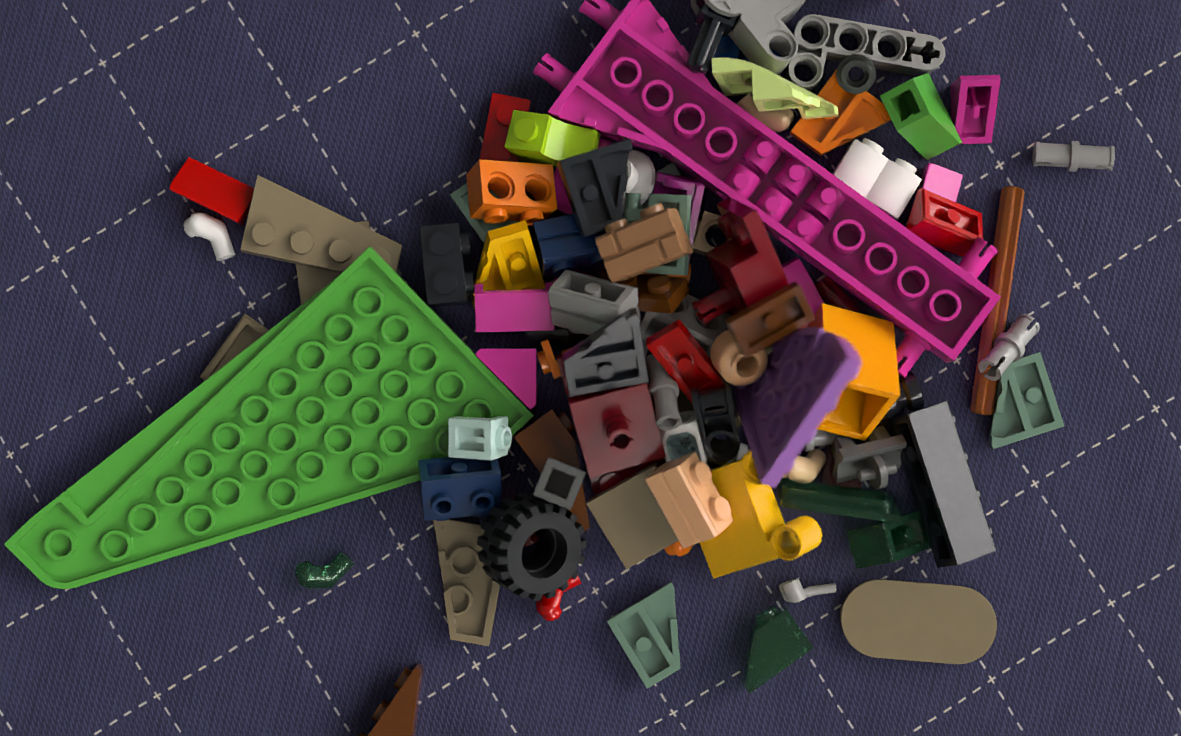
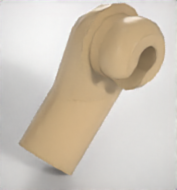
M819 449L809 451L806 457L797 456L791 471L782 478H790V480L801 484L812 482L826 462L825 453Z

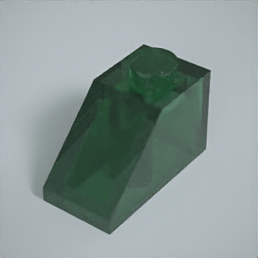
M918 509L870 522L846 531L850 551L854 557L857 569L892 563L931 548Z
M771 606L755 618L758 624L751 628L742 681L749 693L756 690L814 648L784 606L778 610Z

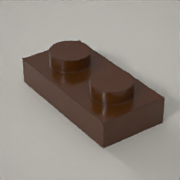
M637 275L625 281L616 282L637 288V307H639V311L672 314L690 292L686 278L669 277L667 275Z
M792 282L724 321L740 354L747 359L815 320V317L800 284Z

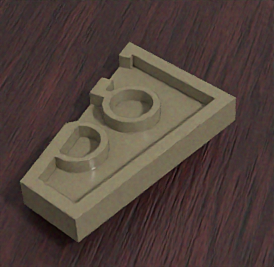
M452 519L445 521L433 520L450 640L489 646L500 585L484 572L482 567L485 564L480 562L477 553L483 550V548L477 545L478 536L484 535L485 530L480 528V524Z

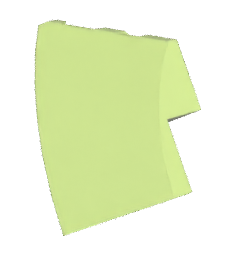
M712 58V74L724 96L753 94V102L758 112L798 108L802 119L839 116L838 106L763 67L740 59Z

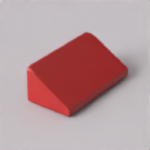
M190 157L186 160L168 188L170 191L240 225H243L249 213L254 192L253 187Z
M920 188L917 191L906 226L915 235L929 244L961 257L966 255L977 237L983 239L982 213L926 189Z

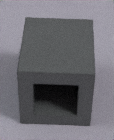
M548 457L533 495L571 510L586 472Z

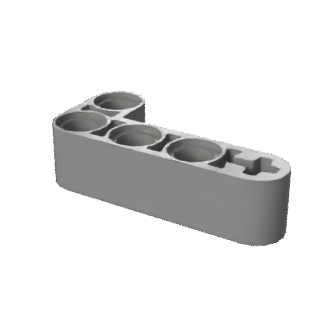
M809 14L802 17L794 29L793 35L798 42V51L786 67L785 79L808 91H812L822 77L825 60L841 62L845 57L852 54L866 56L871 60L875 69L917 77L927 73L931 75L943 63L945 47L937 37ZM806 27L816 29L820 34V41L815 44L807 43L801 36V30ZM844 34L854 36L858 42V49L854 51L844 49L839 42V37ZM881 41L892 43L896 49V56L892 58L882 56L878 51V43ZM922 49H926L927 56L932 58L927 64L922 63L923 57L918 55ZM907 50V54L910 55L905 61H903L902 58L904 57L905 52ZM798 65L809 66L814 74L813 80L808 82L800 81L794 74V68Z

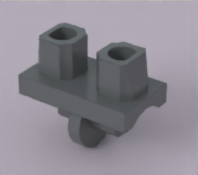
M884 426L876 427L863 444L857 445L855 440L850 437L836 436L831 448L835 460L832 476L836 483L858 478L860 482L869 480L874 489L885 488L888 484V475L897 473V469L901 466V451L903 448H906L907 442L903 435L892 437Z

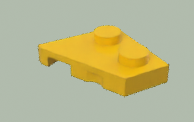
M526 220L487 232L474 281L475 284H483V291L539 290L545 288ZM475 293L471 294V299L475 309Z

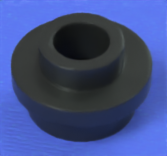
M852 54L845 57L839 63L836 71V78L841 88L852 94L867 91L873 85L876 77L873 63L869 58L861 54ZM852 67L862 68L863 75L859 80H851L848 73Z

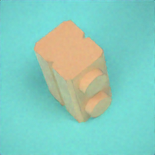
M696 451L664 463L645 478L683 549L700 541L703 542L716 537L734 521L728 501L719 495L711 480L712 475L708 465L699 459Z

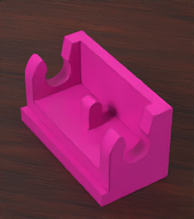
M546 282L545 289L483 291V284H475L476 332L554 331L551 317L552 307L550 306L548 294L553 282Z

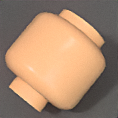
M729 330L717 336L711 346L710 357L712 365L725 381L735 386H746L754 383L763 375L767 367L768 357L765 348L746 359L740 354Z

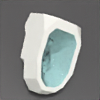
M694 411L679 412L682 419L679 427L673 430L659 429L666 462L696 451L699 459L707 464L708 455L704 450L699 423L696 421Z

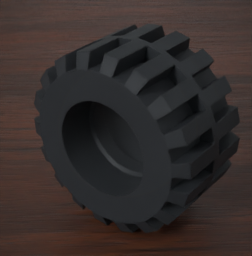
M518 493L515 494V500L509 497L501 500L502 507L500 509L493 507L489 512L492 516L489 522L483 521L480 528L485 530L484 535L478 536L477 545L482 547L483 550L477 553L480 562L485 564L482 569L488 576L492 577L493 581L524 599L528 597L531 600H541L543 595L549 599L556 596V589L564 591L569 587L567 581L570 578L576 579L579 574L576 568L578 564H583L585 556L581 554V549L586 548V539L580 537V535L585 531L582 524L576 522L577 517L574 513L567 510V508L533 495L534 493H530V495ZM541 529L542 540L538 551L531 559L522 563V549L526 540L534 532Z

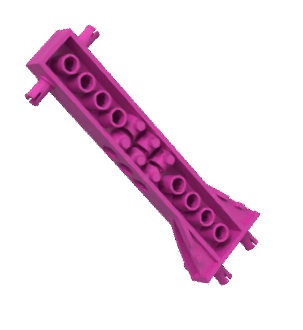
M585 0L579 11L607 31L581 68L575 73L551 57L549 53H546L541 58L542 64L538 62L533 74L538 75L560 91V95L549 109L548 115L571 125L597 130L601 134L600 137L621 142L631 139L632 146L660 153L688 175L699 179L706 188L721 199L726 200L731 197L756 209L766 232L888 321L894 322V325L903 331L905 338L896 348L897 365L904 358V361L898 368V375L906 378L907 373L924 350L931 351L946 363L955 361L1001 298V296L978 280L979 275L998 252L994 246L990 245L979 257L980 252L988 242L977 237L960 263L957 265L713 88L703 73H693L686 64L689 53L683 45L681 46L669 29L670 26L659 15L649 0H630L621 11L605 0Z

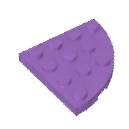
M818 327L800 328L773 343L772 352L767 356V367L763 375L749 385L733 386L737 409L760 482L773 488L777 486L784 475L791 471L795 458L804 445L812 441L816 428L825 415L835 408L839 395L848 382L854 380L858 375L862 364L858 352L849 341Z

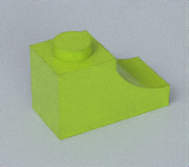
M514 110L505 148L521 162L553 164V166L558 167L557 162L598 149L601 134L594 129L559 121L547 114Z

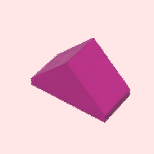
M999 75L959 76L950 85L951 120L963 142L961 144H986L992 142L1001 80Z
M480 349L475 354L530 410L537 406V349Z

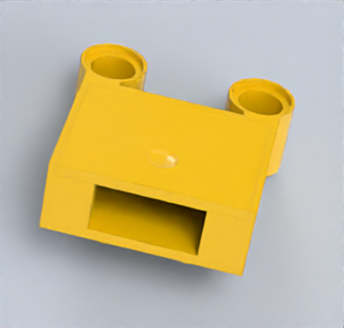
M751 450L739 460L710 470L711 480L719 495L728 501L731 508V516L734 520L716 537L699 542L713 579L778 558L791 561L819 546L822 538L821 528L813 518L799 516L787 523L784 522L772 488L760 482Z

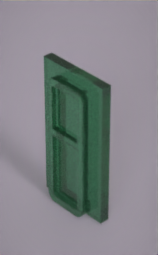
M788 478L781 479V482L778 484V497L783 508L900 523L901 515L894 497H890L889 493L883 491L817 482L801 484Z

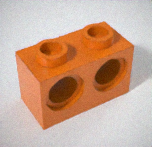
M479 159L466 174L470 218L484 219V222L489 224H498L506 220H526L527 226H532V222L547 219L557 209L553 164ZM488 189L493 190L499 199L493 197ZM525 191L530 193L534 197L535 201L530 199L526 195Z

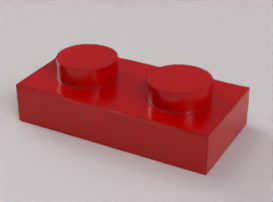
M497 93L492 94L480 160L520 161L505 148L513 111L529 112L531 100Z
M680 319L647 337L646 347L670 377L678 383V387L691 403L692 388L698 387L701 391L724 385V378L712 365L710 357Z

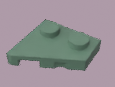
M1040 352L1012 362L998 380L988 443L990 449L1002 447L1064 427Z
M671 582L607 619V623L647 689L681 669L675 589Z

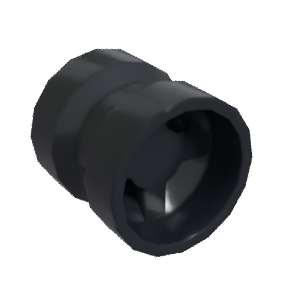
M912 371L907 373L906 378L899 375L900 396L885 414L884 418L886 420L897 417L905 407L910 411L924 408L922 392Z

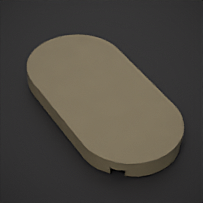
M871 579L857 585V587L849 592L842 602L839 614L840 627L849 644L860 653L874 658L966 664L979 659L989 650L997 631L996 615L989 601L976 590L960 585Z

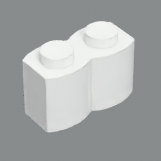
M864 138L862 142L855 139L849 145L833 175L893 219L898 220L922 180L915 175L917 169L899 158L895 162L889 160L882 155L884 149L869 139Z

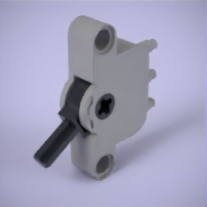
M690 0L691 7L697 16L695 23L701 25L686 62L693 73L705 74L708 72L722 35L726 37L729 35L751 63L777 75L781 74L797 54L798 42L785 23L793 18L806 0ZM770 49L777 51L780 57L775 56Z

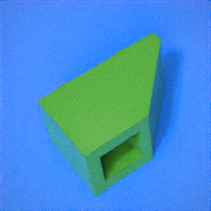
M929 73L912 78L880 95L896 130L926 160L963 143Z

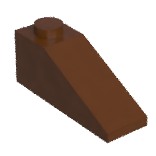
M551 409L514 436L540 474L543 472L548 457L580 469L576 441L571 435L576 431V428L564 411L556 415L553 409ZM582 481L573 506L569 511L574 513L577 517L576 522L582 524L584 531L590 528Z

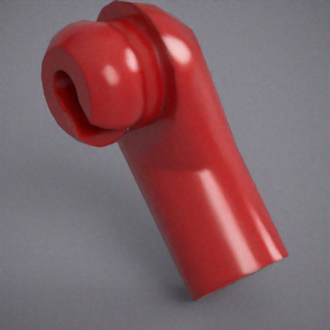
M578 575L576 579L570 578L567 581L569 587L564 591L556 589V596L548 599L542 595L541 600H536L537 612L544 620L554 621L560 617L562 613L560 603L563 592L582 584Z

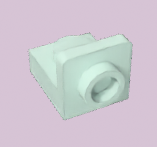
M454 416L448 418L449 457L493 460L508 454V449L512 442V432L508 427L507 416H497L494 418Z

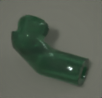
M341 551L327 566H314L309 561L301 562L295 569V576L298 578V583L307 589L331 588L355 563L346 553Z

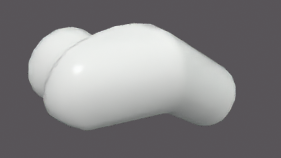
M203 212L193 213L190 218L185 220L184 230L186 234L192 238L200 236L211 241L217 261L235 256L226 225L222 221Z

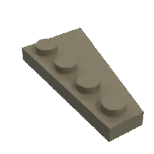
M257 175L240 249L242 253L343 273L371 246L397 272L402 251L401 244Z

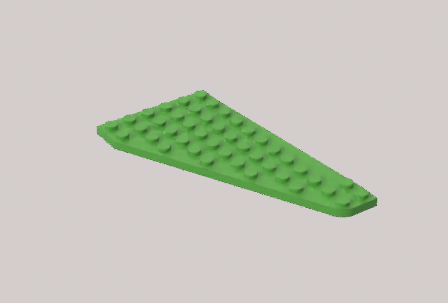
M370 246L343 273L31 517L4 545L44 584L58 589L76 588L419 481L418 460L449 457L448 418L454 416L477 418L507 416L508 427L511 429L513 436L534 414Z

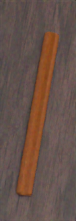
M1006 186L1001 190L994 247L998 252L991 260L988 288L1001 296V298L982 323L970 407L971 412L980 415H992L994 412L998 380L992 381L984 377L992 366L989 365L981 373L978 365L994 348V340L1001 333H1004L1006 328L1025 195L1024 189L1015 186Z

